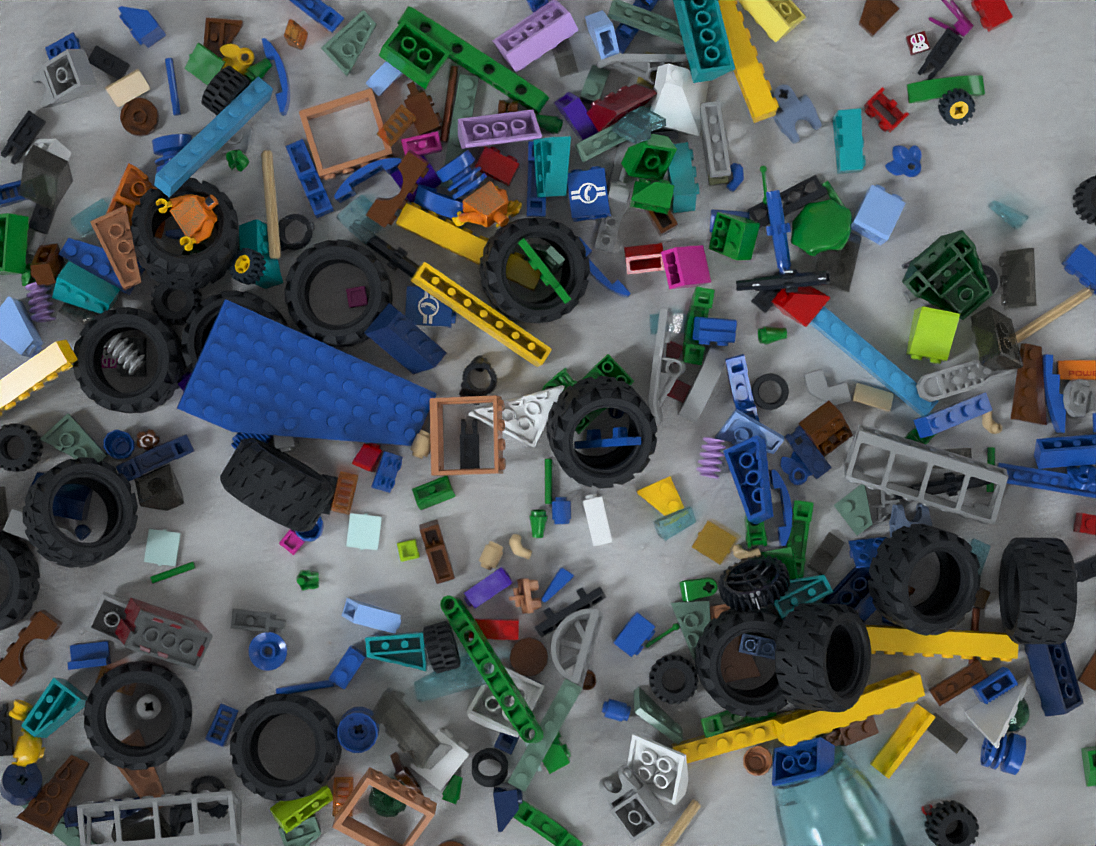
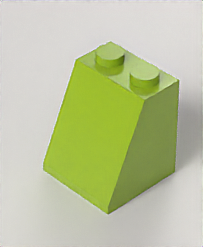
M923 306L915 309L906 355H910L913 360L922 361L923 358L930 359V363L941 364V362L947 361L960 314Z

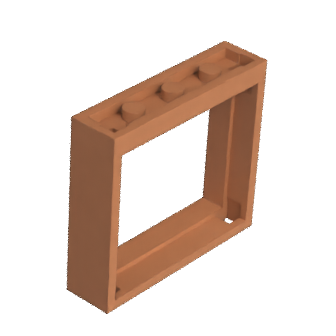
M372 88L299 111L321 180L335 179L336 175L341 173L348 175L353 173L354 169L362 168L378 160L394 157ZM370 101L385 150L323 169L308 120Z
M501 396L430 398L431 476L503 474V470L506 468V460L503 458V450H505L506 443L505 439H503L505 421L502 419V411L505 409V404ZM493 403L495 468L444 470L443 405Z
M369 767L336 814L332 828L366 846H413L434 817L437 803L417 793L414 789L402 785L396 779H391L381 771ZM369 785L424 814L403 845L348 816Z

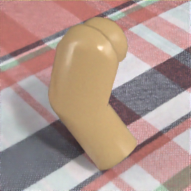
M992 411L982 415V425L988 432L997 434L1002 431V425L1000 423L997 424L992 419Z
M513 534L509 539L512 552L529 560L532 551L522 547L520 535Z
M737 544L732 549L733 555L743 561L747 560L748 557L754 558L755 555L761 557L759 548L747 551L742 548V545Z

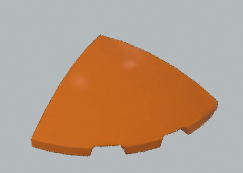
M128 163L106 214L126 205L131 227L134 208L136 205H140V198L150 188H157H154L149 181V177L144 172ZM165 220L158 227L155 238H162Z

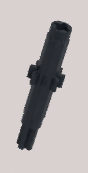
M356 222L352 223V226L349 228V231L363 240L365 245L388 260V267L394 271L399 268L412 278L420 267L406 257L408 253L403 248L399 247L396 250Z
M797 269L784 270L785 274L738 280L736 281V290L764 291L786 289V293L798 292V287L828 285L831 278L828 270L797 273Z
M953 472L944 473L943 478L928 481L925 493L931 495L946 493L949 497L958 495L957 491L961 490L965 474L955 476ZM970 477L967 489L989 485L991 482ZM922 482L906 487L920 491ZM899 495L894 496L895 500L904 499Z

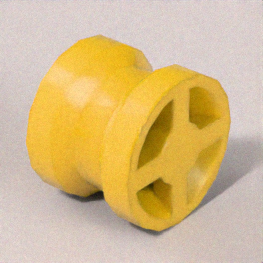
M15 699L13 703L14 708L10 710L9 715L17 720L25 721L28 712L32 710L33 706L25 701Z

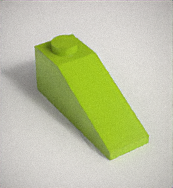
M326 785L307 797L290 801H279L270 808V811L275 821L287 834L334 800L329 787Z

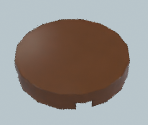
M135 98L125 103L121 109L120 120L127 132L134 136L142 137L149 135L156 129L159 122V113L152 102L144 98Z
M535 638L521 639L511 649V665L516 672L523 676L537 675L547 665V649L543 643Z

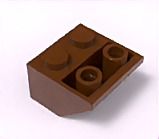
M829 400L798 423L823 457L853 436L842 413Z

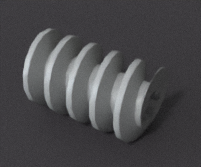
M121 332L113 336L105 344L104 348L108 347L107 352L113 353L112 357L114 359L118 358V363L124 364L123 368L125 370L129 369V374L133 375L145 365L146 361H143L145 354L138 356L137 354L140 349L138 348L133 351L134 343L127 345L129 338L127 337L122 340L121 337L124 333Z
M144 695L132 702L130 707L131 715L138 721L155 718L161 710V703L154 695Z

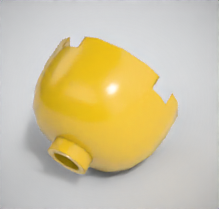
M22 728L21 732H24V735L18 737L13 754L16 762H11V764L26 767L28 764L36 763L38 758H43L45 747H42V738L34 737Z

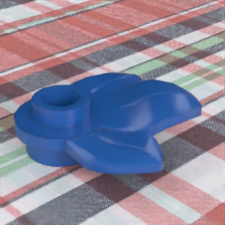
M916 145L912 146L909 150L904 146H894L892 149L894 160L885 165L886 169L896 176L904 174L907 177H916L921 172V150ZM914 165L915 168L910 170L908 166Z
M794 451L791 458H781V468L788 474L792 484L802 485L807 481L808 476L812 475ZM796 472L801 474L800 479L795 478Z
M1093 465L1067 467V474L1073 477V485L1076 488L1086 490L1089 486L1096 485V468Z

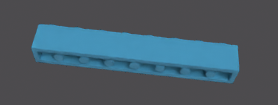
M257 77L156 174L154 185L170 197L270 101L273 88L260 77Z
M823 307L809 323L921 417L929 414L939 402L938 400L928 402L920 398L916 387L917 383L826 307Z

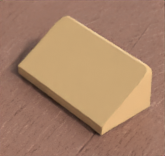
M137 69L108 85L105 89L116 106L120 107L150 90V86L140 70Z
M857 383L852 401L890 412L894 393Z

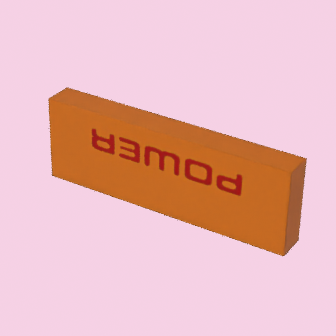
M1096 360L1057 361V374H1060V380H1096Z

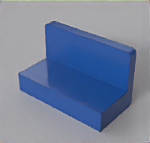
M108 641L70 646L71 661L67 662L68 670L111 664Z

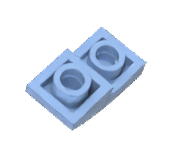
M385 62L368 79L366 84L378 96H382L390 85L396 82L403 73L388 62Z
M744 633L741 637L738 652L775 660L776 643L770 638Z

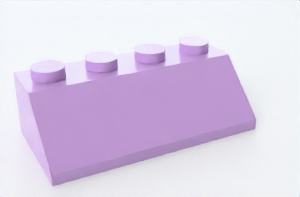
M551 0L492 40L507 64L516 73L519 70H523L532 61L539 59L550 49L557 47L563 40L572 37L578 31V28L570 12L557 0Z
M533 109L458 119V138L462 149L542 138Z

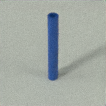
M166 58L165 64L173 115L178 116L181 115L173 59Z
M330 680L281 687L276 688V694H292L334 687V683Z

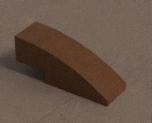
M438 519L420 524L419 530L436 584L455 579Z

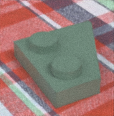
M859 485L834 504V507L857 536L873 525L865 485Z
M315 814L287 834L280 826L278 827L284 846H309L322 832Z

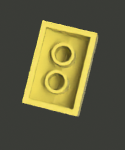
M738 0L742 7L752 15L755 22L767 32L768 37L773 39L775 43L806 18L792 0Z

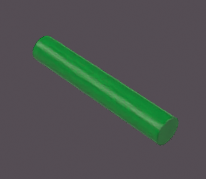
M828 180L821 184L823 187L825 186L827 194L832 200L845 207Z
M987 447V463L994 466L995 447ZM991 482V484L986 485V492H994V483Z
M545 459V504H552V459Z
M192 561L153 575L150 578L154 584L196 569V566Z

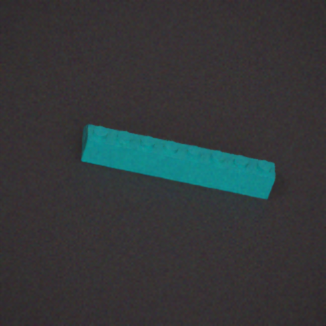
M673 0L693 83L712 81L733 71L735 65L718 0Z

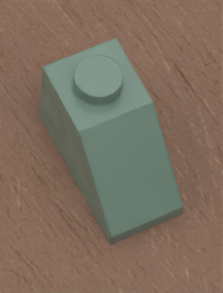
M592 65L580 95L582 102L591 105L597 99H601L610 70L599 69L596 65Z

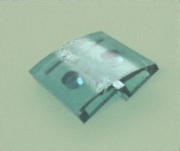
M642 106L621 118L612 127V131L637 144L651 139V131L666 126V118Z
M361 194L342 210L336 219L365 244L383 227L366 216L373 204Z

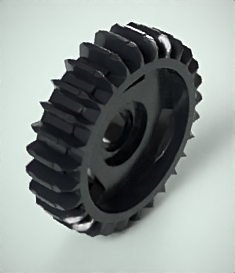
M755 555L754 558L748 557L744 561L741 559L739 563L734 562V566H728V570H724L723 575L720 576L718 590L726 606H730L731 609L736 608L737 611L743 609L746 612L750 609L753 612L754 609L758 608L760 610V607H767L770 603L774 605L775 600L780 601V596H785V592L789 590L790 576L785 564L778 560L777 557L772 558L769 555L765 558L764 555L761 557Z

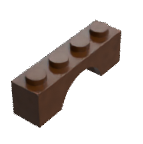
M409 150L398 166L403 178L401 191L391 198L378 197L366 216L384 228L388 224L392 226L398 217L395 213L398 209L402 210L408 202L405 199L409 193L413 194L419 186L416 183L419 177L424 178L429 171L427 167L429 162L412 150Z
M46 610L36 611L31 616L29 626L24 627L19 632L18 636L20 638L16 643L13 642L7 648L8 654L5 658H0V679L11 687L16 686L28 671L24 662V652L27 645L34 639H52L63 624Z

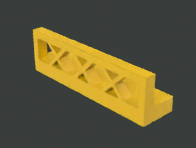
M915 703L870 762V765L889 779L936 717Z

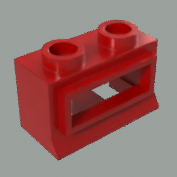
M882 87L864 105L866 109L864 111L870 118L875 117L879 121L878 126L884 132L888 131L891 133L909 113L903 114L896 107L897 102L894 99L890 101L883 94L885 89ZM876 100L896 120L893 124L872 105Z

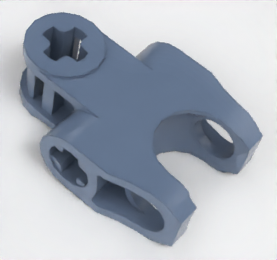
M783 84L775 89L772 98H776L779 111L776 112L773 119L780 131L793 144L800 140L795 129L796 121L806 120L815 130L822 126L816 108L806 94L797 98L792 88ZM780 92L787 95L785 98H779Z
M917 503L916 515L911 521L906 519L902 504H893L889 522L890 537H892L893 531L903 526L910 528L911 524L919 523L932 526L929 508L923 504Z

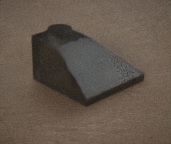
M170 464L134 479L141 507L168 511L184 504L182 490Z

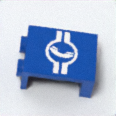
M594 166L590 170L574 169L571 170V173H568L567 183L570 208L574 222L612 216L608 200L605 168Z
M407 286L405 316L412 323L419 326H441L452 328V324H456V312H453L451 308L422 288Z

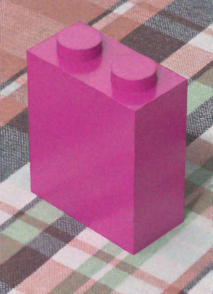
M703 245L675 247L661 252L669 290L697 287L711 283Z

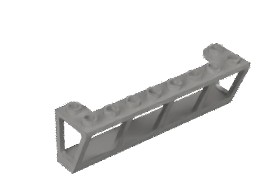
M861 424L857 427L844 462L845 479L852 484L860 483L871 490L879 489L891 496L899 495L907 501L915 500L921 502L926 507L934 506L946 513L954 512L962 518L969 519L970 517L976 519L979 523H989L992 525L995 523L1009 477L1007 470ZM861 443L890 451L883 479L866 475L860 466L855 465ZM896 454L928 463L920 491L888 482ZM934 465L965 474L957 503L925 493ZM970 477L997 484L988 505L974 503L973 507L962 504Z
M228 788L220 789L219 792L203 790L200 791V794L182 792L179 796L162 794L161 797L157 798L143 796L142 799L134 800V798L128 797L123 798L122 801L106 799L103 800V803L86 801L83 805H77L80 846H241V799ZM218 801L220 804L229 805L231 831L200 834L197 803ZM192 803L194 835L162 838L159 806ZM153 807L155 838L124 842L122 839L120 810ZM105 811H114L117 841L114 843L91 845L92 818L105 816ZM84 815L87 816V840L85 835Z

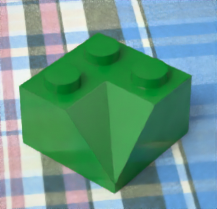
M651 134L643 142L628 147L621 164L631 177L657 181L663 180L677 148L668 136Z
M645 179L635 181L630 207L668 214L675 185H670L671 182L666 180H659V182L650 184L651 181Z
M560 731L542 760L549 774L570 763L571 752L566 743L564 745L559 739L562 737Z

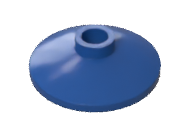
M263 632L257 635L249 645V658L261 670L270 671L277 669L284 663L287 657L285 641L281 636L273 632ZM267 647L272 649L271 654L266 653Z

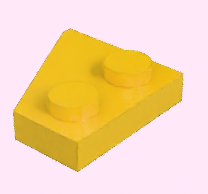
M670 476L636 491L638 495L668 519L686 511Z

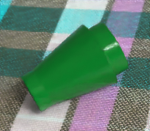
M264 58L247 68L244 76L250 80V83L257 77L263 79L272 67V64L267 58Z
M536 114L539 127L553 135L560 133L563 120L559 116Z
M763 326L758 329L760 344L764 343L767 345L787 339V329L785 327Z
M533 509L531 514H529L533 538L544 537L548 518L546 510Z
M453 774L442 793V800L457 804L458 800L460 801L462 777Z

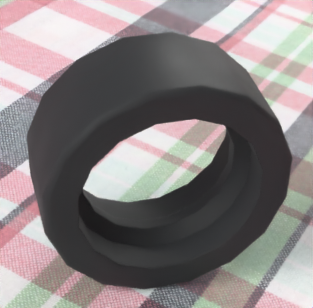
M773 373L764 374L756 379L751 390L756 405L766 410L781 407L789 395V388L785 379ZM765 381H775L781 387V397L774 403H767L759 396V388Z
M486 748L475 754L472 759V776L478 784L484 787H495L505 781L508 775V760L500 750ZM492 759L501 764V771L497 775L486 776L479 771V764L484 760Z

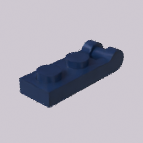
M800 425L795 428L793 433H788L784 436V439L816 480L832 468ZM800 437L803 442L797 445L795 440Z

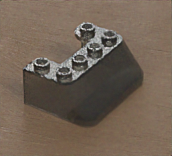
M388 687L372 710L374 714L372 718L379 725L381 723L386 728L385 733L391 739L395 738L399 742L397 744L399 749L411 756L410 761L417 768L420 766L422 769L431 770L453 747L437 739L403 701L402 698L405 694L402 691Z

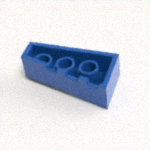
M71 238L67 239L59 253L60 256L116 286L120 291L128 295L132 293L135 286L123 290L102 247ZM138 261L140 276H142L145 268H142Z
M756 435L723 450L748 521L759 524L774 517L765 439Z

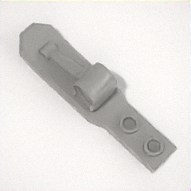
M616 54L598 61L597 67L599 69L610 65L620 67L631 74L643 78L648 84L655 86V81L651 80L650 74L652 71L657 72L658 66L678 64L679 67H689L686 54Z
M629 138L618 145L607 185L612 216L602 218L594 246L596 249L610 253L613 252L622 216L629 209L634 183L637 180V177L628 175L621 162L628 147L641 143L639 140Z
M660 307L648 397V407L655 418L656 424H660L663 421L661 407L666 395L672 389L677 378L686 370V364L683 360L666 357L667 343H670L671 340L669 325L673 323L674 314L671 312L672 308ZM674 362L678 363L680 366V370L678 373H675L672 370V364Z
M1018 352L987 361L974 360L921 376L916 385L919 397L928 402L936 401L985 386L991 379L1017 372Z

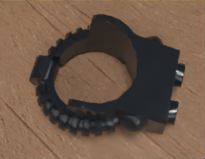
M289 214L283 217L278 223L281 251L287 249L299 250L306 247L313 237V230H315L313 222H309L305 216L303 217L300 214ZM298 220L306 225L308 231L305 232V236L301 241L290 243L285 237V228L292 221Z
M485 360L482 363L481 361H475V363L472 362V364L470 363L464 368L462 374L463 382L461 383L462 389L459 393L460 397L488 396V394L495 390L498 378L494 369L491 368V363ZM482 367L489 373L491 383L489 387L480 389L476 388L470 381V372L472 369Z
M205 775L201 776L200 779L196 777L192 781L191 793L197 794V787L208 782L212 783L218 791L226 787L219 778ZM219 802L212 805L197 803L198 810L205 813L208 812L211 817L220 819L221 817L224 818L228 813L226 811L229 805H223Z
M178 790V792H175V796H179L180 793L188 791ZM192 803L170 807L171 837H178L187 823L193 822Z

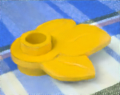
M225 44L220 47L221 53L225 56L222 60L226 62L223 68L231 66L244 76L246 69L254 62L255 57L252 50L245 47L239 48L236 44ZM242 54L248 55L247 60L241 59Z
M517 199L514 201L510 200L507 205L506 216L511 218L516 216L521 210L522 203Z

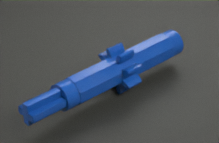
M775 190L766 192L770 226H767L766 230L767 236L772 235L777 268L780 275L785 274L784 270H788L791 267L787 233L791 232L790 223H785L780 191Z

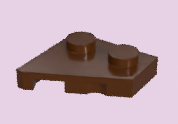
M866 0L859 25L873 37L900 8L891 0Z
M206 18L203 46L218 57L223 58L224 55L221 53L220 47L233 43L244 22L242 20Z
M394 752L390 755L396 771L394 773L395 778L400 783L403 782L406 787L412 788L424 796L421 786L408 767L401 763L399 754Z

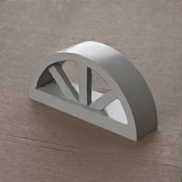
M720 101L701 103V133L709 177L730 176L731 168Z
M713 346L709 347L702 366L678 415L693 422L698 420L721 374L725 359L728 356L727 353Z
M583 609L567 616L556 628L551 642V655L555 667L562 676L581 688L584 684L603 618V613L599 609ZM589 619L586 631H584L580 621ZM574 625L583 639L582 644L563 640L565 634ZM561 646L580 650L578 655L564 663L561 662ZM576 664L573 676L569 675L565 670Z

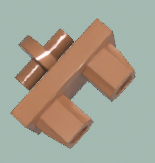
M529 578L517 579L518 588H513L514 596H509V601L515 600V606L521 607L522 614L534 613L533 610L542 607L540 598H531V591H536L539 588L538 581L529 580Z

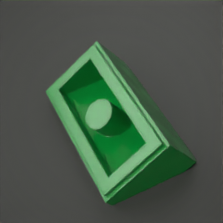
M448 476L440 477L412 489L420 510L455 497Z

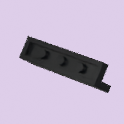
M816 175L780 193V197L786 195L785 199L781 198L784 202V217L806 206L808 203L824 197L828 193L825 186H821ZM814 181L818 190L812 193L804 191L806 184ZM790 192L801 193L798 200L794 202L787 200ZM763 202L747 210L752 220L760 223L759 229L770 224L768 207H764L766 204ZM759 208L767 210L766 216L757 220L753 211Z

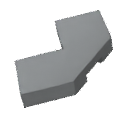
M823 369L803 375L809 394L825 402L829 400L834 406L852 401L846 382L831 387L827 386Z
M880 490V504H869L873 523H882L891 514L893 504H900V499L895 500L894 496Z

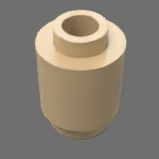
M420 430L419 434H416L410 448L413 451V456L423 459V456L428 457L431 450L430 433Z
M489 541L479 558L480 566L489 571L492 568L496 569L504 547Z

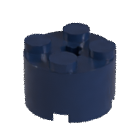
M32 763L23 767L11 764L6 768L0 782V793L10 804L16 806L27 805L38 795L42 785V774L37 765Z

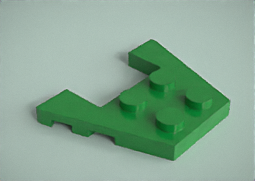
M524 238L520 240L518 244L530 258L527 260L535 271L539 269L542 273L539 276L546 286L551 285L565 304L569 302L571 298Z

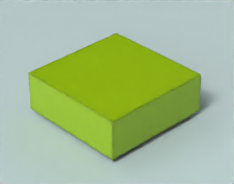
M416 539L397 543L401 562L420 558Z

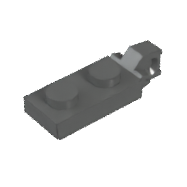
M233 609L231 628L269 633L275 632V628H285L286 620L276 619L277 614Z

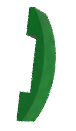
M983 75L947 77L907 84L909 104L942 99L943 94L947 95V91L951 90L952 92L954 88H957L958 91L963 89L970 96L985 95Z
M695 287L684 331L682 360L685 363L702 366L705 347L703 344H699V340H693L694 318L708 317L709 308L712 309L714 289Z
M794 500L792 527L786 548L793 547L795 561H797L798 578H803L809 526L812 519L814 502Z
M724 710L702 718L701 723L705 737L708 738L754 721H762L777 716L776 712H771L767 716L753 718L746 715L742 717Z
M522 800L523 803L519 805V810L513 817L526 827L528 826L555 846L583 845L582 841L554 819L530 803Z

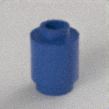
M555 497V501H552V520H554V524H570L571 501H567V497Z
M609 698L608 702L604 701L601 712L604 713L606 718L622 722L623 720H628L631 706Z

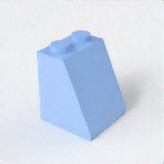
M876 184L868 188L851 219V230L881 246L888 241L906 203L902 201L903 198L899 195H891L885 192L886 189Z
M8 296L0 306V339L20 355L32 358L41 351L43 341L23 302Z

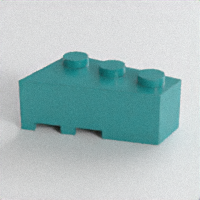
M861 108L838 110L832 117L837 174L861 172L866 165L865 155H863L864 139L862 136Z
M571 136L534 139L537 197L566 196Z
M688 142L674 144L677 148L676 153L667 169L668 178L671 182L670 185H675L672 195V212L695 211L696 196L700 194L699 184L695 183L694 180L697 177L696 166H692L691 162L694 160L693 149H689Z
M255 219L239 225L240 250L242 248L253 249L264 256L263 260L266 261L264 265L266 269L262 272L264 275L259 277L260 280L256 281L255 285L268 289L283 284L278 259H271L269 255L267 224Z
M68 261L57 276L52 298L101 314L113 307L118 299L120 289Z
M825 575L790 580L789 590L785 592V596H780V601L775 600L773 607L778 616L783 619L796 606L802 603H814L832 594L833 590Z
M423 631L365 637L366 655L368 658L403 665L425 672L428 670Z
M53 677L21 727L34 737L47 738L82 710L88 697L66 679Z

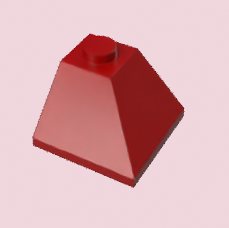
M808 286L798 287V292L786 293V289H782L771 302L782 314L807 327L830 300V297L814 287Z

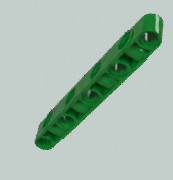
M408 6L397 21L399 25L405 19L419 30L422 27H429L430 31L424 34L451 52L450 60L479 77L507 97L518 101L520 105L528 110L533 109L535 114H539L549 100L548 95L416 9ZM455 47H459L462 49V51L460 53H454L452 49ZM486 68H492L494 72L491 74H487L484 70ZM523 88L526 90V93L520 95L516 90Z
M450 595L443 597L440 602L442 611L510 723L524 742L539 743L543 739L542 728L474 617L460 598ZM451 601H454V607L450 609L449 604ZM471 632L474 633V638L472 641L469 640V634ZM493 664L494 671L490 674L489 666ZM513 696L514 704L510 706L509 699ZM532 729L535 731L533 739L529 737V732Z

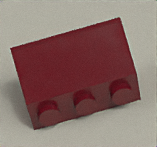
M637 84L630 87L625 85L617 91L618 93L611 92L604 97V100L597 99L594 101L587 115L600 132L640 111L657 95L656 91Z

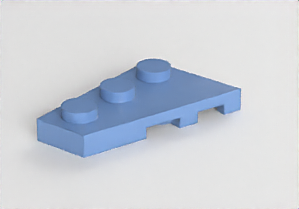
M735 409L719 430L715 439L729 441L733 445H737L758 435L765 439L766 452L774 454L783 443L784 436L740 410Z

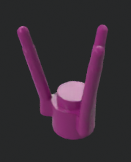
M941 0L958 19L954 24L956 28L954 29L932 17L928 18L929 21L944 29L948 28L957 35L960 34L964 37L974 25L953 0H950V3L947 0Z

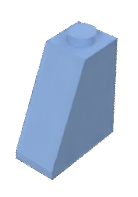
M601 10L585 16L588 32L601 60L619 54L614 26L604 11Z
M351 598L346 599L342 616L352 623L394 634L399 629L401 615Z

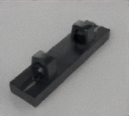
M581 587L576 590L580 599L556 614L553 613L550 607L543 612L547 619L535 626L541 638L554 631L570 614L579 610L589 609L607 598L601 587L588 594Z

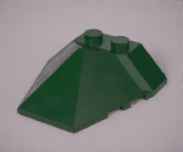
M963 230L940 236L911 261L902 280L903 284L914 296L922 298L944 311L959 313V319L961 320L967 318L993 295L983 271L981 260L978 257L976 246Z

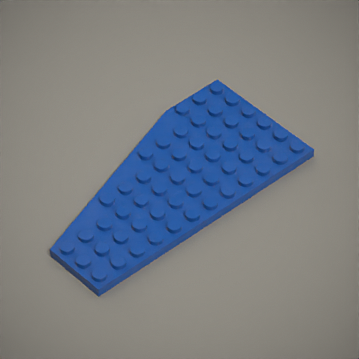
M225 299L177 409L231 432L411 446L416 434H419L429 413L430 398H435L437 393Z

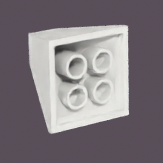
M672 64L658 66L654 91H656L657 95L652 98L648 123L700 136V104L706 102L709 81L693 83L691 72L686 68Z
M494 665L489 670L490 674L494 671ZM505 668L533 711L545 686ZM484 680L467 710L469 719L486 728L518 738L517 730L510 723ZM513 696L509 699L510 706L514 704Z
M633 733L627 766L635 771L657 798L676 805L686 793L688 783L686 755Z

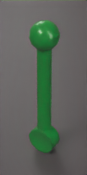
M762 165L759 170L760 172H762L764 191L763 203L767 205V182L765 173L767 171V167Z
M674 623L670 629L647 642L645 647L648 648L672 631L679 630V624Z

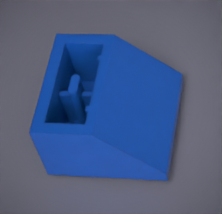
M124 6L118 8L121 12L119 15L120 19L131 30L130 33L140 45L145 44L149 48L166 36L163 29L148 10Z

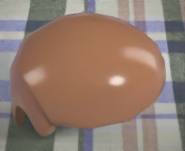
M762 746L748 749L743 757L744 768L749 774L754 776L766 774L773 764L771 753Z

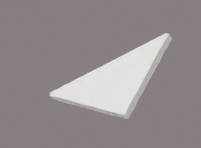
M562 385L504 401L505 409L502 411V419L505 421V430L503 433L534 448L548 422V413L553 403H557L558 397L563 392L565 386ZM493 404L470 411V416L494 427Z
M1028 674L1017 680L1018 686L1011 687V690L1001 694L995 700L988 702V704L980 702L965 711L968 719L996 749L1000 746L999 741L1001 737L1005 736L1009 728L1008 723L1010 719H1013L1016 714L1019 701H1022L1027 691V685L1032 681Z

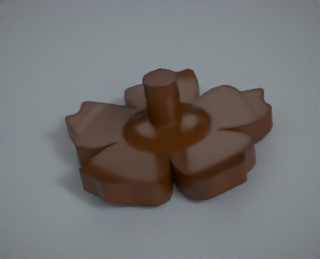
M149 428L147 433L145 431H138L136 445L139 448L144 447L145 450H150L153 448V445L156 446L160 442L153 429Z

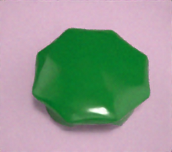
M832 199L808 203L792 221L791 243L804 250L810 256H816L818 253L826 250H842L851 234V210Z

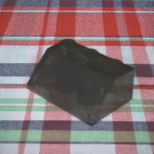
M851 232L849 240L842 250H826L818 254L815 271L828 270L831 278L830 284L819 286L850 292L862 239L861 236Z
M1034 248L1010 250L1001 253L1002 256L999 257V266L1002 268L1000 286L1003 287L1001 305L1004 306V310H1025L1037 306Z
M990 306L970 317L972 322L971 329L976 339L975 345L979 351V361L984 367L993 371L1024 367L1012 319Z

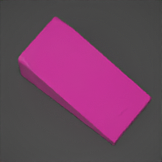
M438 131L401 139L405 155L409 150H412L419 156L435 154L443 150Z

